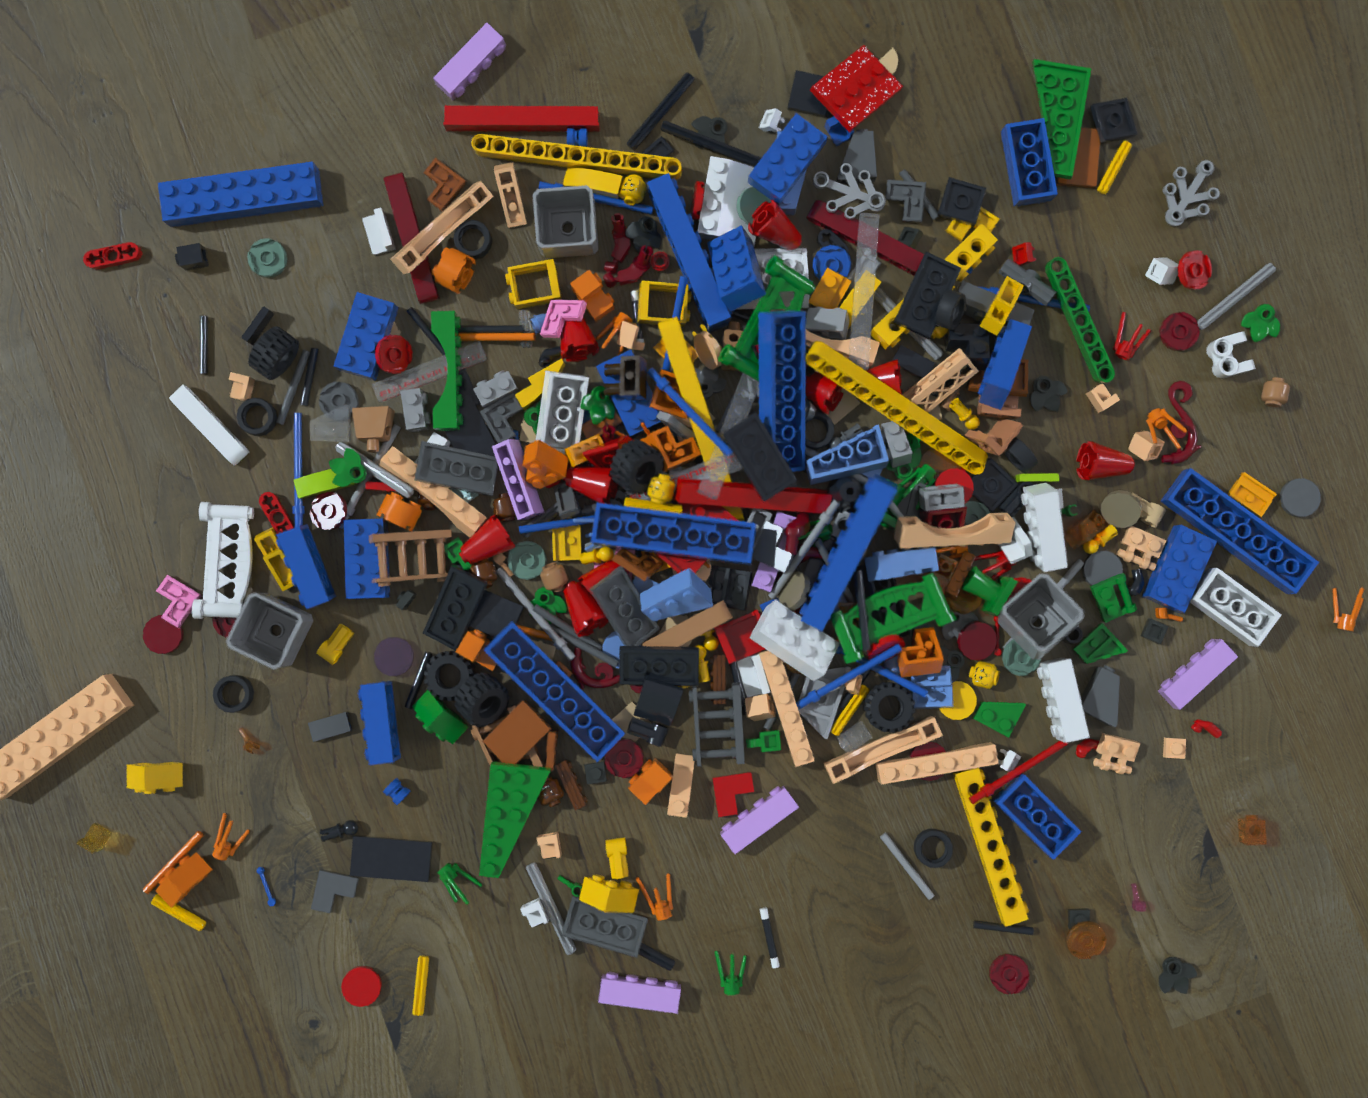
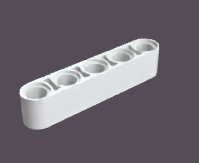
M183 384L169 397L172 403L231 464L236 466L249 453V450L186 385Z

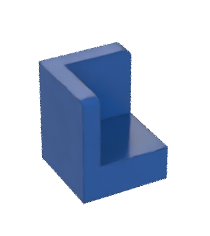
M834 116L826 120L825 129L835 146L852 138L854 129L849 133Z

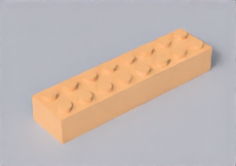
M112 674L100 676L0 749V800L10 797L134 706Z

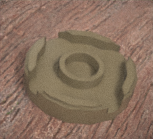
M1112 491L1104 498L1101 504L1103 518L1114 527H1131L1141 516L1142 506L1140 500L1128 491Z
M799 571L793 572L779 593V602L792 611L800 608L806 601V592L809 593L810 591L808 576Z

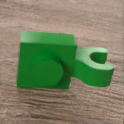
M457 537L444 546L445 553L453 564L459 562L463 569L469 572L472 564L469 562L464 563L459 553L462 552L460 547L464 543Z
M779 730L759 732V738L746 739V747H761V752L781 750Z

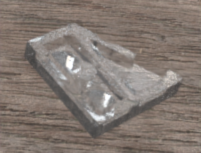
M345 404L310 421V441L350 442V404Z

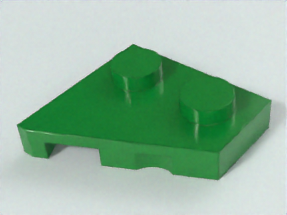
M1099 623L1072 648L1085 664L1128 651L1103 623Z
M981 701L973 719L1009 738L1026 704L1020 702Z

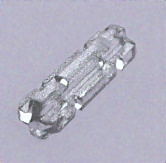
M520 310L519 318L521 321L519 323L524 325V333H531L529 310ZM521 341L522 348H531L532 341Z

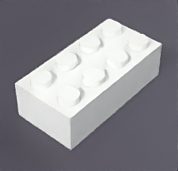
M545 371L536 440L543 441L563 454H566L564 449L580 442L584 410L580 407L583 397L587 394L589 377Z
M1047 483L1023 487L1021 500L1026 508L1024 520L1028 524L1029 530L1026 532V535L1032 543L1033 555L1029 557L1031 562L1033 561L1044 572L1067 568L1058 491Z
M1209 568L1206 571L1190 601L1191 604L1244 643L1259 647L1281 616L1279 612L1218 568Z
M777 600L765 607L749 637L812 681L825 675L840 644L824 632L802 622L799 615Z
M1057 658L1040 662L1037 674L1039 679H1042L1044 686L1041 687V691L1048 703L1046 712L1052 720V725L1050 726L1052 736L1066 743L1089 738L1071 659Z

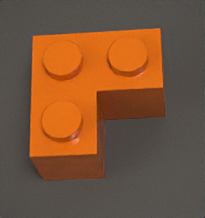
M588 270L570 283L576 297L587 303L586 310L595 323L614 310L613 303L615 301L609 293L605 294L603 292L602 280L596 272L592 274Z
M668 426L651 432L643 439L645 443L659 451L661 456H663V473L692 462L701 455L693 437L676 443Z
M539 439L526 445L522 465L527 468L526 482L535 488L542 489L566 477L568 456Z
M934 627L914 629L911 641L912 647H904L898 654L897 663L901 677L940 673L944 659Z
M479 630L468 631L456 652L472 662L476 661L489 670L495 671L498 664L484 651V648L491 642V640L486 638L488 635Z
M656 758L653 761L649 759L642 766L641 770L643 772L640 775L635 774L629 780L631 785L628 789L645 805L657 792L659 793L673 776Z
M197 852L191 857L189 855L185 856L179 862L180 866L176 869L174 867L170 868L158 882L160 885L156 892L171 908L185 898L191 889L205 879L212 871V868Z

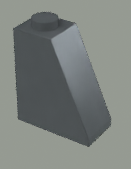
M859 129L853 133L842 163H849L852 166V173L857 184H861L858 180V175L862 170L869 171L872 183L877 178L873 131H868L867 129ZM848 167L842 168L845 173L850 171ZM839 171L836 182L847 185L848 182L845 176H842ZM861 174L863 180L868 178L866 174Z
M1106 665L1104 667H1096L1080 698L1083 712L1116 728L1118 725L1120 676L1114 674L1115 670Z

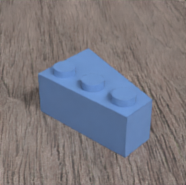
M913 547L911 549L901 548L902 552H899V549L887 550L885 555L884 551L873 552V557L865 558L868 582L938 571L935 547L913 550Z
M690 568L640 593L641 611L652 621L713 607L711 589Z

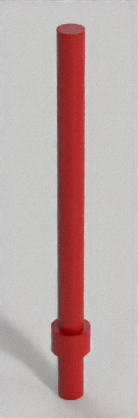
M1056 742L990 785H984L980 788V791L969 797L970 802L975 804L984 797H990L994 794L995 790L1068 745V742Z

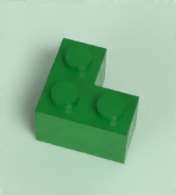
M427 690L412 706L416 712L415 716L424 723L423 727L431 734L433 732L436 733L435 735L441 741H448L453 745L467 730L468 725L458 714L450 710L439 697H434L433 693Z

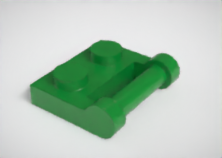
M1124 573L1117 574L1090 586L1101 619L1105 623L1137 610L1136 604L1132 602L1125 582L1127 579ZM1115 584H1118L1125 604L1122 607L1119 605L1113 588Z

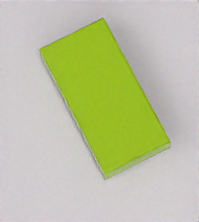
M1017 474L1015 481L1057 482L1059 481V474Z

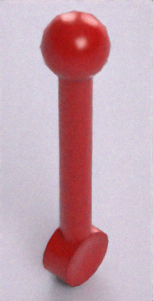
M995 615L993 619L995 621L997 643L993 654L1000 656L1002 651L999 649L998 616Z

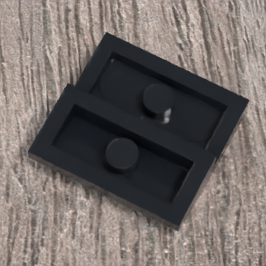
M711 565L708 584L712 588L713 605L724 600L727 608L746 611L752 572Z
M646 677L633 715L671 726L683 693V688Z

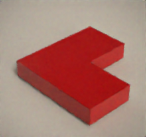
M744 772L712 777L718 817L737 815L735 795L754 792L752 773Z

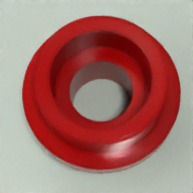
M656 252L652 255L650 263L654 270L664 271L669 267L670 259L666 253ZM658 259L664 261L662 265H658L656 262Z

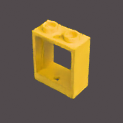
M554 259L507 267L508 273L505 274L507 286L511 285L512 290L509 293V299L516 309L549 304L550 300H562ZM548 270L552 295L520 301L515 276Z
M641 281L639 285L637 323L658 325L659 322L670 319L648 317L649 290L677 293L678 284ZM688 284L686 285L679 321L681 327H684L686 321L689 322L690 310H687V302L691 300V291L688 290Z

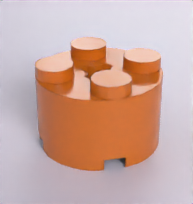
M444 248L439 264H436L432 270L435 282L457 294L461 293L459 289L464 290L472 279L474 270L471 268L472 264L476 265V260L455 248Z
M391 492L390 495L386 494L376 515L380 517L381 514H384V519L404 529L406 526H409L408 530L412 532L422 513V510H420L421 505L410 500L408 503L402 501L403 497L394 492Z

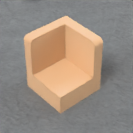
M623 321L617 344L629 349L643 351L645 343L636 340L639 326L635 323Z
M230 372L229 380L233 382L230 397L243 401L250 399L255 379Z
M1100 384L1086 393L1098 413L1120 400L1116 393L1111 396L1104 384Z
M1149 431L1136 432L1128 449L1144 461L1158 459L1165 442L1156 437L1157 444H1154Z
M762 694L745 699L747 718L759 721L776 717L774 699L770 695Z
M558 832L538 835L537 842L541 848L542 858H561L562 851Z

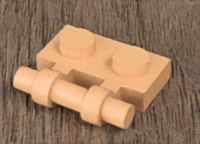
M1134 526L1127 527L1121 544L1128 546L1127 550L1119 549L1117 556L1122 557L1128 563L1138 564L1142 569L1154 571L1157 564L1151 562L1150 559L1151 557L1159 559L1166 540ZM1137 550L1144 553L1143 557L1134 555V551Z
M1102 733L1096 749L1099 754H1102L1101 759L1095 758L1093 765L1105 771L1110 769L1118 774H1131L1132 767L1126 766L1127 760L1134 762L1140 743ZM1111 757L1118 758L1116 763L1110 761Z

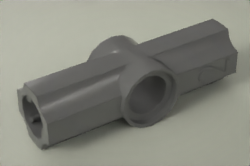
M1007 259L998 272L1005 278L1008 276L1023 284L1024 287L1020 294L1031 295L1045 306L1050 303L1057 293L1040 280V276L1036 271L1031 269L1025 270L1011 259Z

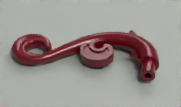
M1185 381L1174 382L1168 389V396L1172 406L1182 419L1176 421L1187 429V444L1183 450L1180 448L1176 453H1171V455H1162V463H1182L1201 448V445H1197V431L1192 419L1180 406L1174 395L1176 390L1183 391L1184 397L1180 400L1181 403H1185L1191 398L1193 390ZM1173 423L1171 424L1170 431L1176 439L1185 437L1186 433L1182 432Z
M574 647V655L576 657L570 661L572 673L582 690L585 685L592 688H606L620 682V675L613 677L612 666L604 662L599 663L595 667V674L597 677H600V674L604 673L605 678L594 679L589 677L583 670L586 669V666L582 664V649ZM630 685L635 693L640 694L643 685Z

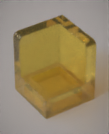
M94 823L85 837L79 839L76 844L93 854L103 849L112 832Z

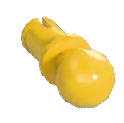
M959 398L951 401L952 404H949V407L959 416L960 421H965L966 428L975 430L979 427L980 420L976 415H971V409H968Z
M1109 525L1100 533H1095L1093 535L1094 539H1088L1084 542V551L1088 554L1096 553L1099 545L1104 547L1109 540L1118 535V531L1113 525Z
M606 546L601 549L595 548L593 551L581 553L580 561L585 565L590 563L599 564L603 561L608 562L613 558L614 552L610 547Z
M713 629L700 635H705L703 643L704 647L709 651L716 650L719 645L718 639L712 635L715 632Z
M696 645L694 647H699L698 683L710 681L707 665L709 661H704L707 655L706 648L703 645Z

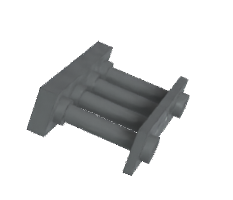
M732 683V688H728L725 691L697 692V687L692 686L693 690L689 691V702L694 704L696 749H692L693 761H697V767L701 766V759L732 757V759H736L737 764H745L740 683ZM724 698L733 700V708H729V710L698 712L697 700ZM730 718V720H734V727H730L728 730L699 731V720ZM727 737L735 739V747H731L732 749L700 751V739Z

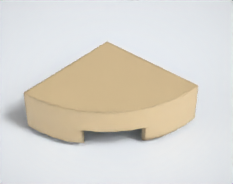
M892 48L879 61L893 75L898 66V56L894 48Z

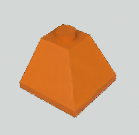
M660 369L659 375L662 378L665 377L670 382V386L682 397L675 374ZM655 386L650 407L686 419L687 414L665 391H661Z

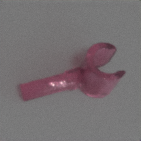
M1136 883L1131 884L1134 899L1132 901V908L1135 911L1145 912L1146 902L1139 900Z

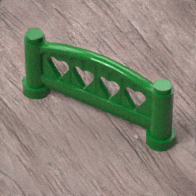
M776 255L769 260L765 268V273L772 276L765 289L766 295L762 296L736 346L733 347L727 344L721 350L718 357L720 363L726 366L731 365L758 382L759 360L756 358L751 345L759 344V312H770L773 309L801 311L805 294L810 295L815 289L813 281L784 264L783 259ZM779 292H794V298L790 300L789 307L784 305Z
M934 573L922 576L923 581L920 583H909L887 588L865 599L870 645L878 643L882 637L900 634L934 619L938 626L956 620L954 612L950 611L937 576ZM917 592L923 593L921 611L908 602L910 595L915 596ZM900 599L905 601L903 618L890 610L889 605L892 602L897 603ZM858 604L846 613H842V610L836 611L831 614L830 618L845 655L843 658L846 664L865 657L862 651L861 630L853 625L852 622L855 617L859 618ZM880 607L887 609L884 625L872 618L871 612L873 610L878 611Z

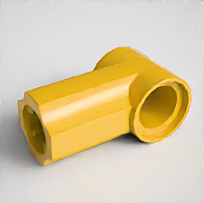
M339 624L330 638L322 643L316 654L331 665H334L343 654L342 650L355 633L347 626Z
M625 837L605 840L612 879L628 877Z

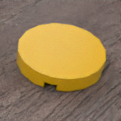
M955 681L952 683L954 708H939V710L950 719L962 720L974 712L977 697L969 684Z

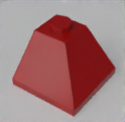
M621 436L584 451L583 456L595 467L610 468L611 463H613V456L617 454V450L621 449L623 444H628L633 439L629 436Z

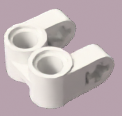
M1245 331L1219 338L1208 345L1207 354L1213 361L1212 371L1216 377L1227 378L1256 369L1253 359L1238 363L1232 355L1234 345L1247 341ZM1217 344L1222 347V353L1217 350ZM1223 363L1228 366V372L1223 369Z

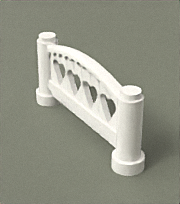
M210 502L200 503L199 519L200 521H208L203 599H194L192 616L194 619H203L204 617H238L244 605L243 600L252 572L253 548L248 521L254 518V508L238 505H211ZM234 524L239 525V530L237 531L239 537L237 540L230 539L222 531ZM236 543L238 545L236 559L232 560L220 552L231 544ZM231 563L237 565L235 570L236 577L234 579L228 578L219 570ZM230 582L235 583V589L233 590L235 596L232 599H229L217 590Z

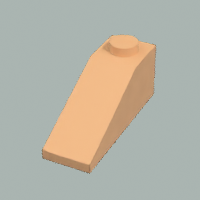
M513 162L494 166V173L508 228L527 224Z
M678 753L675 755L667 815L687 818L695 762L692 755Z

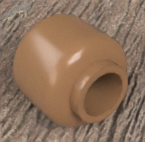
M1274 377L1271 381L1264 383L1261 399L1265 402L1266 406L1279 408L1288 402L1290 385L1285 383L1283 378Z
M552 562L542 567L543 571L540 573V577L547 590L559 592L565 589L564 585L567 584L569 578L563 565Z

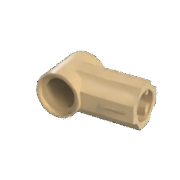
M1132 493L1135 498L1137 497L1140 500L1142 506L1141 521L1157 528L1166 509Z

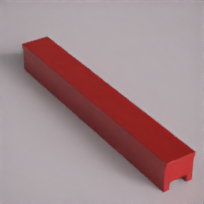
M444 106L443 125L446 131L567 132V128H574L575 130L587 128V132H600L598 106Z
M677 478L674 498L678 503L822 514L830 506L832 495L827 494L825 489L787 487L763 502L754 486L750 483Z

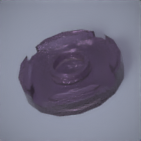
M389 637L382 640L374 652V661L377 668L388 676H399L406 673L413 663V649L402 638Z

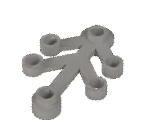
M1204 160L1196 167L1197 175L1188 190L1185 181L1186 169L1178 167L1173 172L1181 201L1177 205L1174 196L1177 187L1174 183H1168L1164 186L1163 193L1166 195L1169 207L1165 214V219L1169 225L1179 226L1184 222L1185 218L1203 217L1209 213L1210 209L1207 204H1200L1195 209H1184L1190 203L1204 200L1213 201L1219 197L1220 192L1215 187L1210 188L1207 192L1195 194L1204 178L1214 171V165L1211 161ZM1204 165L1209 167L1208 171L1204 169ZM1177 171H1181L1183 175L1179 176ZM1167 187H1171L1172 192H1168ZM1210 191L1215 193V197L1210 195ZM1200 207L1205 209V213L1200 211ZM1173 213L1178 214L1179 218L1175 219Z
M849 163L842 164L840 168V173L842 176H845L849 187L830 180L826 172L820 171L814 175L813 184L816 188L823 189L827 187L845 194V196L827 202L826 210L829 213L836 212L839 207L856 199L864 201V203L856 207L846 208L844 216L848 220L854 219L857 214L868 209L876 212L882 210L885 206V196L881 192L875 191L870 179V173L867 170H862L858 175V180L864 183L867 193L860 191L852 173V166ZM848 167L850 171L845 173L842 168ZM861 174H866L868 178L863 180ZM819 178H822L824 180V183L819 184L817 180ZM877 199L879 201V204L874 205L872 203V200ZM833 203L836 208L830 209L828 205ZM852 210L854 215L848 216L847 211Z

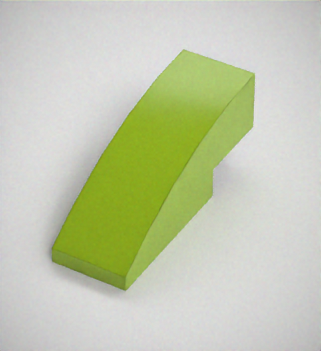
M331 469L293 480L298 499L327 491H337V489L355 486L357 483L352 482L346 487L333 484L332 481L337 474Z

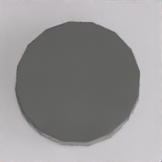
M332 382L326 385L320 393L319 406L321 411L333 420H346L353 415L352 408H358V395L349 384Z
M1297 478L1291 480L1281 489V506L1291 516L1306 517L1318 509L1321 502L1320 491L1308 479Z
M1097 551L1087 557L1082 567L1085 581L1092 586L1123 573L1120 559L1114 553Z

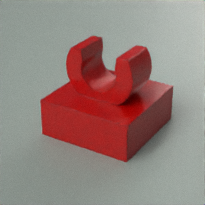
M1029 242L1012 247L1013 261L1019 266L1036 261L1032 253L1035 248Z

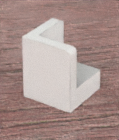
M1153 258L1145 276L1159 285L1173 284L1178 275L1179 264L1169 258Z
M540 897L522 905L520 909L523 916H527L531 927L543 922L546 924L550 920Z

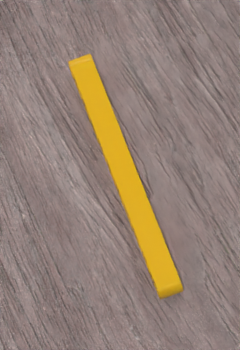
M477 134L471 141L476 154L487 158L559 167L584 168L624 175L635 174L648 178H658L669 173L671 179L675 178L677 180L682 175L680 161L672 157ZM481 142H485V143H486V145H485L484 148H482V149H478V148H477V146H478L479 143H481ZM499 145H505L504 150L496 151ZM518 147H524L522 153H515ZM538 149H542L544 151L543 154L540 156L534 155L535 151ZM556 152L563 153L560 158L553 157ZM575 154L582 155V158L578 161L572 159ZM595 156L601 157V161L598 163H593L591 160ZM613 159L620 160V163L616 166L610 164ZM638 161L640 164L638 167L632 168L630 163ZM656 163L659 165V168L650 170L649 166ZM676 166L678 170L675 173H671L668 171V168Z
M678 317L659 322L658 326L683 400L716 433ZM689 417L704 464L710 468V471L706 468L709 479L732 482L727 464L725 465V462L722 461L720 462L721 467L718 465V461L725 459L723 452ZM716 463L714 465H717L715 467L718 468L712 470L710 465ZM722 506L738 521H745L741 507Z
M821 341L812 343L806 356V362L809 366L968 472L975 475L983 473L988 458L987 453L983 449Z

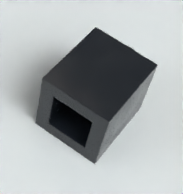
M200 243L176 247V263L184 270L209 267L206 248Z

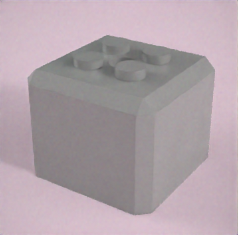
M585 185L537 189L534 192L536 244L543 257L557 258L594 255L598 251L595 200L591 188ZM567 223L573 225V230L569 233H565L562 230L563 226Z
M1039 574L1002 607L998 615V624L1032 659L1040 660L1078 626L1083 619V610L1048 574ZM1032 618H1040L1042 620V626H1033L1031 622Z
M253 593L248 595L226 642L229 648L272 669L286 668L293 664L313 623V618L311 614L268 593ZM274 625L281 627V634L278 636L272 633Z

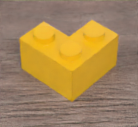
M182 763L127 764V788L135 789L136 793L153 794L156 793L157 789H163V792L175 791V787H183Z
M593 874V877H584L580 901L603 912L634 913L639 889L632 887V883L627 881L617 883L611 880H604V876Z

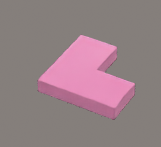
M550 300L540 335L543 338H560L565 321H582L587 303L584 300Z
M169 575L165 577L156 590L157 593L172 601L161 618L177 628L181 627L191 613L194 599L202 597L201 594Z

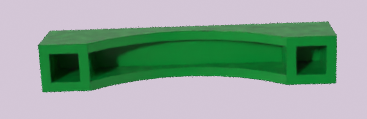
M431 311V331L438 338L444 349L448 367L444 392L433 408V429L435 431H460V425H463L462 413L459 414V406H462V394H459V386H462V376L459 375L458 368L462 366L461 355H458V348H461V336H458V328H461L460 316L458 317L455 311Z

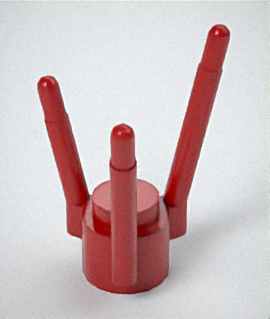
M1122 312L1113 349L1116 350L1115 356L1129 361L1151 330L1148 329L1134 346L1133 343L1143 327L1142 324H1139L1131 340L1120 343L1126 315L1125 312Z
M1002 550L976 556L974 560L998 557L996 558V564L982 571L985 574L1000 567L1002 570L991 577L993 580H996L1017 564V562L1011 564Z

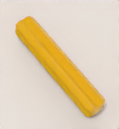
M1123 141L1097 188L1099 193L1105 195L1109 191L1132 148L1130 142Z
M625 498L624 506L680 514H682L683 509L682 505L660 504L634 498Z
M862 684L859 695L854 694L832 725L830 730L835 736L840 735L869 693L870 689Z
M159 894L155 895L151 901L153 906L197 931L203 930L206 925L205 920L177 904L171 908Z
M424 955L419 956L417 962L412 1012L415 1016H422L424 1013L429 957Z

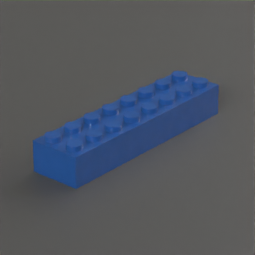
M314 162L158 183L162 221L170 227L323 206L319 169Z
M669 173L648 181V195L682 274L688 277L687 284L707 331L711 333L728 326L733 312L727 308L720 298L713 267H709V256L705 249H701L702 241L698 231L694 232V222L690 213L686 214V203L683 196H678L677 189L679 188L675 178L671 179Z
M797 310L759 312V418L792 472L805 470L806 312Z
M1192 468L1185 469L1180 473L1160 501L1209 538L1216 540L1217 544L1286 594H1296L1319 563Z
M876 473L873 478H868L864 486V490H866L864 496L860 494L855 503V513H850L846 520V530L842 529L837 538V548L832 547L827 559L828 565L824 564L818 574L819 582L813 583L809 593L810 599H806L801 607V621L820 631H823L897 491L896 483Z
M597 503L591 543L598 546L751 565L756 523Z
M513 621L484 648V651L597 762L625 735L623 730Z

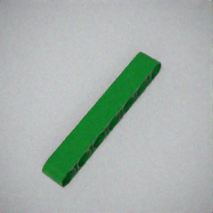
M1056 257L1045 265L1047 277L1052 288L1057 292L1055 295L1093 380L1100 384L1110 382L1115 376L1111 361L1067 262L1062 257ZM1053 263H1057L1060 266L1059 272L1053 270ZM1061 280L1066 281L1068 285L1067 290L1061 288ZM1069 298L1075 300L1076 305L1074 308L1069 306ZM1077 316L1083 318L1082 326L1076 323ZM1085 334L1091 336L1090 344L1084 341ZM1094 351L1099 354V360L1097 362L1094 361L1092 358V353ZM1102 369L1107 372L1106 379H1102L1100 376Z

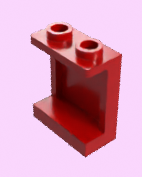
M758 609L714 628L729 665L766 650L749 638L763 613H759Z

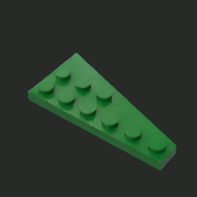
M1034 59L1032 64L1041 117L1045 119L1054 176L1071 180L1092 68Z
M491 762L479 876L499 878L551 768Z

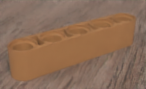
M723 600L713 605V607H709L642 643L641 646L679 647L733 617Z

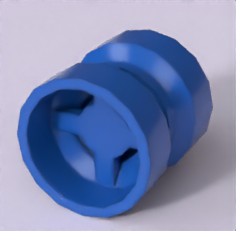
M567 128V145L587 147V128H581L580 130Z
M398 778L394 779L383 791L386 796H390L393 799V803L396 805L402 802L411 792L407 787L401 785V781Z

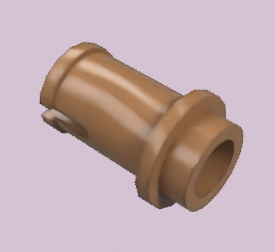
M958 388L950 394L939 406L944 410L951 411L949 404H952L951 401L960 395V389Z

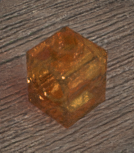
M1245 815V818H1238L1240 843L1245 845L1267 844L1265 820L1258 818V815ZM1254 825L1255 831L1250 834L1249 829Z

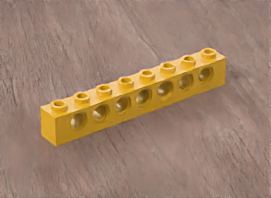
M982 223L944 259L961 267L956 281L961 282L969 274L967 270L970 267L975 269L982 262L980 258L984 254L988 256L995 249L993 245L998 239ZM971 246H976L979 252H974ZM958 259H963L966 265H961ZM903 300L869 333L877 342H880V345L885 350L889 346L893 348L901 340L899 336L903 332L906 335L910 332V330L897 325L898 331H893L890 328V324H895L893 322Z
M973 768L952 772L1001 923L1007 927L1028 920L1026 913H1029L1026 902H1022L1020 894H1023L1020 883H1016L1014 877L1017 874L1013 863L1010 864L1008 856H1010L1007 844H1003L1002 837H1004L1001 826L997 825L995 818H998L995 807H991L989 801L992 797H984L978 801L984 804L983 810L979 812L975 810L978 802L972 804L969 800L970 796L980 791V788L984 786L983 781L986 779L983 770ZM972 783H976L978 786L977 791L974 793L969 791V786ZM989 821V829L982 830V823ZM995 840L996 846L993 849H988L989 841ZM997 859H1002V865L999 868H994V862ZM1008 878L1007 886L1001 887V880ZM1014 897L1013 905L1007 906V899Z

